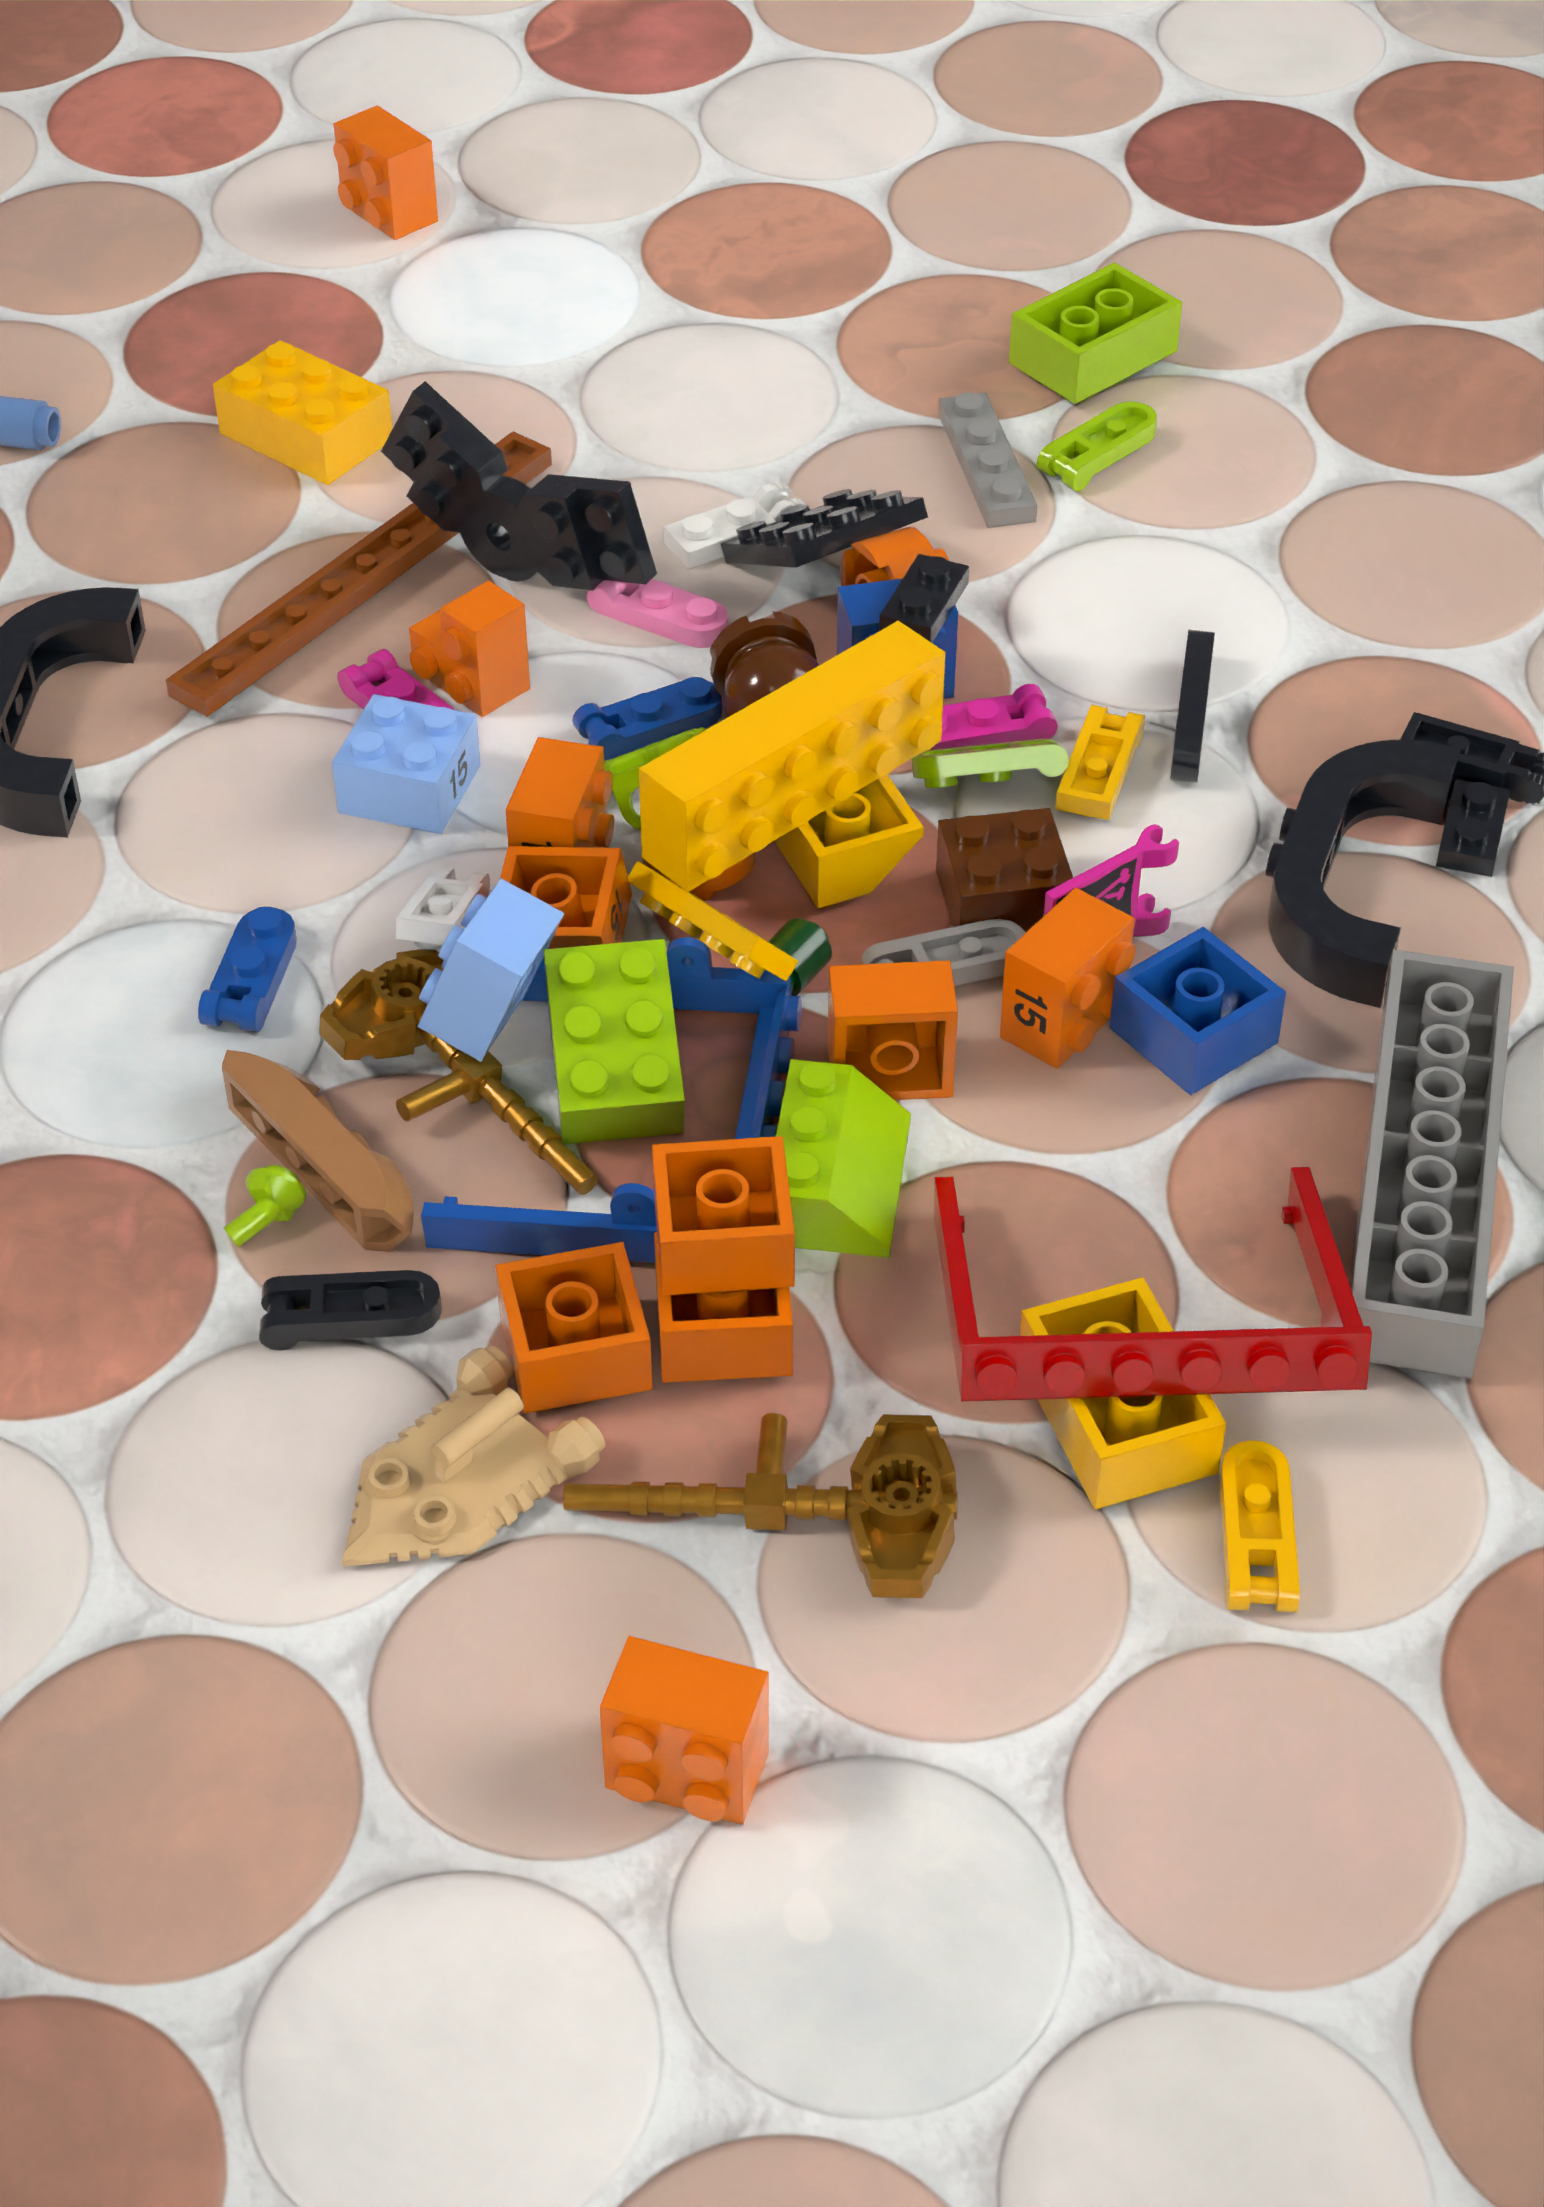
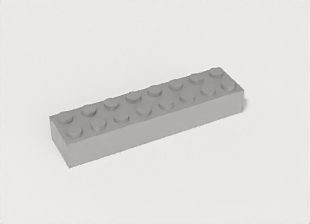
M1393 949L1383 1002L1349 1281L1363 1326H1370L1372 1331L1371 1363L1472 1379L1485 1320L1514 974L1513 966Z

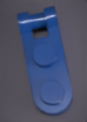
M690 677L601 708L594 703L584 704L575 711L572 723L583 738L589 739V745L604 747V761L687 730L700 727L708 728L721 718L722 696L716 691L713 682L701 677Z
M264 906L250 911L240 919L209 990L206 989L201 994L198 1006L200 1024L219 1027L224 1021L238 1023L241 1030L261 1031L296 948L295 923L290 914L278 908Z

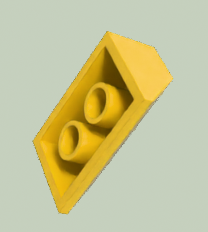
M886 775L853 793L846 800L836 803L811 818L806 824L796 827L776 839L775 843L816 907L822 908L870 894L924 836V827L890 777Z

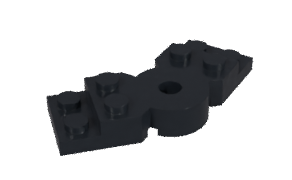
M426 381L412 391L381 452L398 470L405 473L414 482L406 497L442 530L460 532L466 547L484 568L495 575L516 582L528 580L538 572L552 586L591 591L604 580L646 585L657 575L629 481L548 474L534 487L530 488L519 480L502 476L508 471L503 452Z

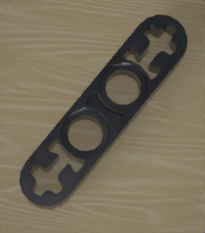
M1188 629L1170 780L1198 782L1215 632Z

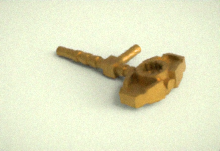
M419 949L396 953V959L386 961L372 972L361 969L341 988L334 1002L330 1005L328 1004L320 1014L319 1035L344 1060H361V1058L367 1055H371L375 1059L414 1054V1047L424 1044L433 1052L439 1053V1058L452 1070V1073L396 1101V1108L404 1121L408 1122L461 1095L471 1104L485 1099L492 1106V1111L503 1122H508L510 1129L522 1141H527L529 1148L540 1159L546 1160L580 1195L589 1193L596 1186L598 1177L562 1142V1137L551 1126H546L543 1118L533 1108H527L524 1099L515 1090L508 1089L501 1082L503 1065L489 1051L480 1062L417 1027L427 1006L426 1003L419 1000L422 989L435 968L443 971L441 966L444 960L438 957L439 952L437 950Z
M768 1413L761 1418L756 1473L746 1474L745 1487H718L717 1483H699L698 1486H684L683 1482H665V1485H650V1482L632 1481L631 1485L565 1483L563 1489L564 1510L630 1512L631 1515L649 1516L650 1512L682 1517L683 1513H697L698 1517H716L717 1514H738L745 1516L746 1529L786 1530L787 1516H796V1519L814 1520L815 1516L829 1517V1520L847 1521L848 1519L849 1538L852 1549L872 1597L923 1598L931 1587L934 1576L941 1571L955 1542L954 1520H957L958 1492H956V1471L946 1443L941 1438L931 1415L883 1414L874 1426L872 1435L865 1439L850 1468L852 1490H848V1486H830V1489H815V1485H797V1488H788L787 1475L783 1474L788 1421L781 1414Z

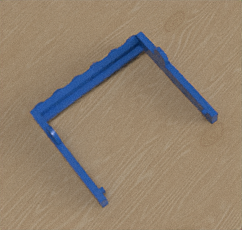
M690 937L675 939L669 944L666 952L673 1009L759 1014L735 1139L776 1137L778 1125L773 1124L774 1117H780L786 1086V1081L781 1080L782 1073L788 1074L790 1060L794 1059V1039L788 1037L790 1031L799 1032L802 1015L801 996H792L790 976L785 981L765 970L761 978L758 979L741 968L712 967L711 952L706 944ZM544 958L522 1001L547 1002ZM637 1183L623 1184L614 1190L610 1203L611 1214L458 1204L457 1197L445 1196L443 1203L424 1202L421 1213L427 1248L546 1256L624 1242L629 1261L655 1263L654 1233L657 1232L654 1191L645 1185Z

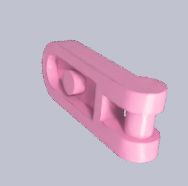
M651 579L646 585L604 580L593 591L588 590L586 595L590 607L599 614L691 647H711L720 632L728 626L727 610L723 605L710 598L693 594Z

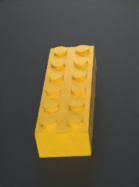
M896 621L640 767L639 792L642 858L686 892H689L709 879L719 876L724 870L754 852L761 851L768 844L796 827L806 824L811 818L836 803L846 800L853 793L878 778L888 775L895 768L918 754L930 750L941 741L946 652L900 621Z

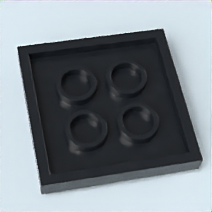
M851 489L840 490L822 497L824 505L810 510L809 505H802L779 513L781 521L767 526L765 521H759L736 529L738 537L721 543L726 563L797 568L852 547L850 544L889 533L928 518L923 497H902L901 490L889 491L877 495L876 490H867L853 494Z

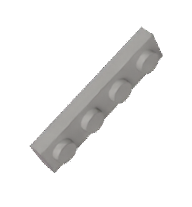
M968 392L954 397L939 398L938 415L987 528L1036 522L1037 503L987 393L976 394Z

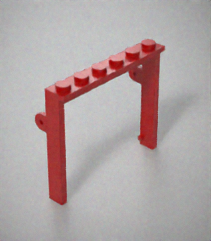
M1291 1167L1288 1206L1282 1207L1281 1217L1283 1224L1294 1225L1322 1312L1320 1327L979 1337L962 1234L965 1233L964 1216L959 1215L954 1177H935L934 1221L961 1402L1367 1390L1372 1331L1370 1326H1363L1310 1167Z

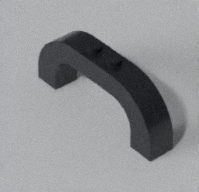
M102 587L61 593L24 608L0 627V825L32 835L68 838L81 804L73 759L31 756L14 750L35 696L42 683L49 676L65 667L83 662L134 663L146 632L139 589Z
M1384 740L1354 746L1322 763L1308 779L1297 809L1287 807L1279 835V840L1284 841V843H1273L1266 867V876L1273 877L1268 912L1269 932L1277 951L1284 961L1296 973L1314 986L1343 999L1381 1008L1385 996L1393 949L1397 950L1401 927L1363 919L1344 911L1330 900L1324 891V887L1344 834L1356 823L1377 816H1402L1442 825L1454 787L1460 748L1417 740Z

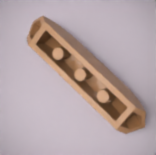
M226 1050L222 1063V1072L228 1107L231 1112L287 1169L297 1175L299 1182L365 1250L389 1252L411 1234L414 1216L413 1202L409 1187L402 1173L390 1158L370 1150L367 1142L358 1131L354 1129L348 1131L336 1119V1115L328 1101L323 1096L317 1095L320 1088L299 1072L280 1063L246 1052Z

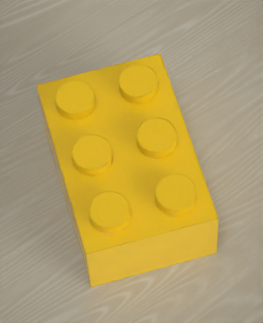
M281 340L268 346L267 349L213 383L220 434L326 485L331 484L381 449L393 429L388 389Z
M1144 1277L1022 1310L1019 1336L1171 1332L1174 1330ZM1210 1394L1037 1399L1095 1510L1219 1474L1226 1422Z

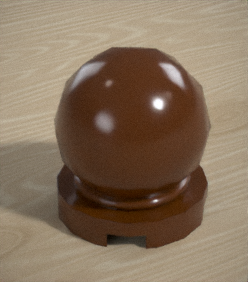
M773 612L775 618H761L749 622L748 617L744 616L724 628L715 639L710 648L712 657L710 675L716 691L723 697L727 718L819 666L810 634L797 618L782 612Z

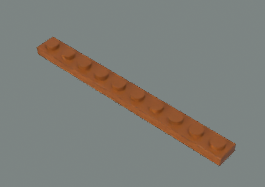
M514 431L495 444L503 452L508 471L502 476H508L527 484L552 465L551 448ZM412 503L167 678L168 696L206 717L210 716L460 532L442 530Z

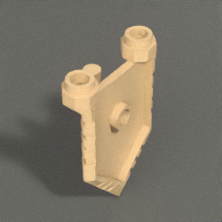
M489 1345L485 1349H473L459 1360L456 1378L457 1389L449 1395L450 1400L437 1403L431 1408L433 1413L420 1416L414 1421L416 1425L407 1426L398 1433L399 1439L386 1442L363 1460L358 1483V1490L360 1492L356 1493L355 1506L358 1508L353 1509L351 1522L354 1525H351L349 1528L342 1560L343 1567L388 1563L391 1557H397V1561L411 1560V1555H418L419 1560L430 1559L432 1554L435 1553L439 1554V1558L475 1553L497 1535L496 1530L503 1526H509L518 1518V1513H525L534 1506V1500H540L551 1492L550 1487L560 1485L567 1479L586 1473L600 1461L599 1453L606 1446L602 1433L592 1421L585 1417H579L577 1420L563 1421L550 1431L549 1437H547L518 1414L523 1410L524 1404L520 1396L513 1389L508 1388V1380L514 1376V1370L507 1356L493 1345Z

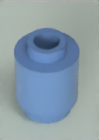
M0 396V446L43 450L46 446L54 447L57 444L61 431V417L56 407H50L46 401Z

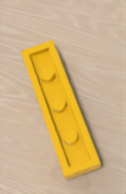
M638 860L628 875L629 883L645 892L640 900L641 904L668 919L670 923L699 939L710 949L728 958L731 963L754 977L760 979L766 969L787 981L799 962L691 892H686L675 882Z

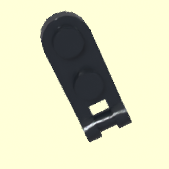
M414 1270L272 1277L262 1285L261 1305L267 1311V1314L260 1319L259 1340L266 1348L286 1350L293 1347L298 1341L395 1337L421 1334L432 1328L440 1319L442 1305L439 1286L430 1275ZM302 1306H310V1309H298V1308H299V1307H302Z

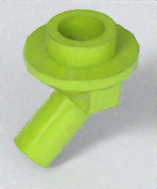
M269 1165L265 1168L253 1169L246 1177L245 1186L256 1203L223 1228L237 1247H240L273 1221H290L296 1209L304 1204L307 1192L303 1184L299 1182L297 1175L285 1167Z

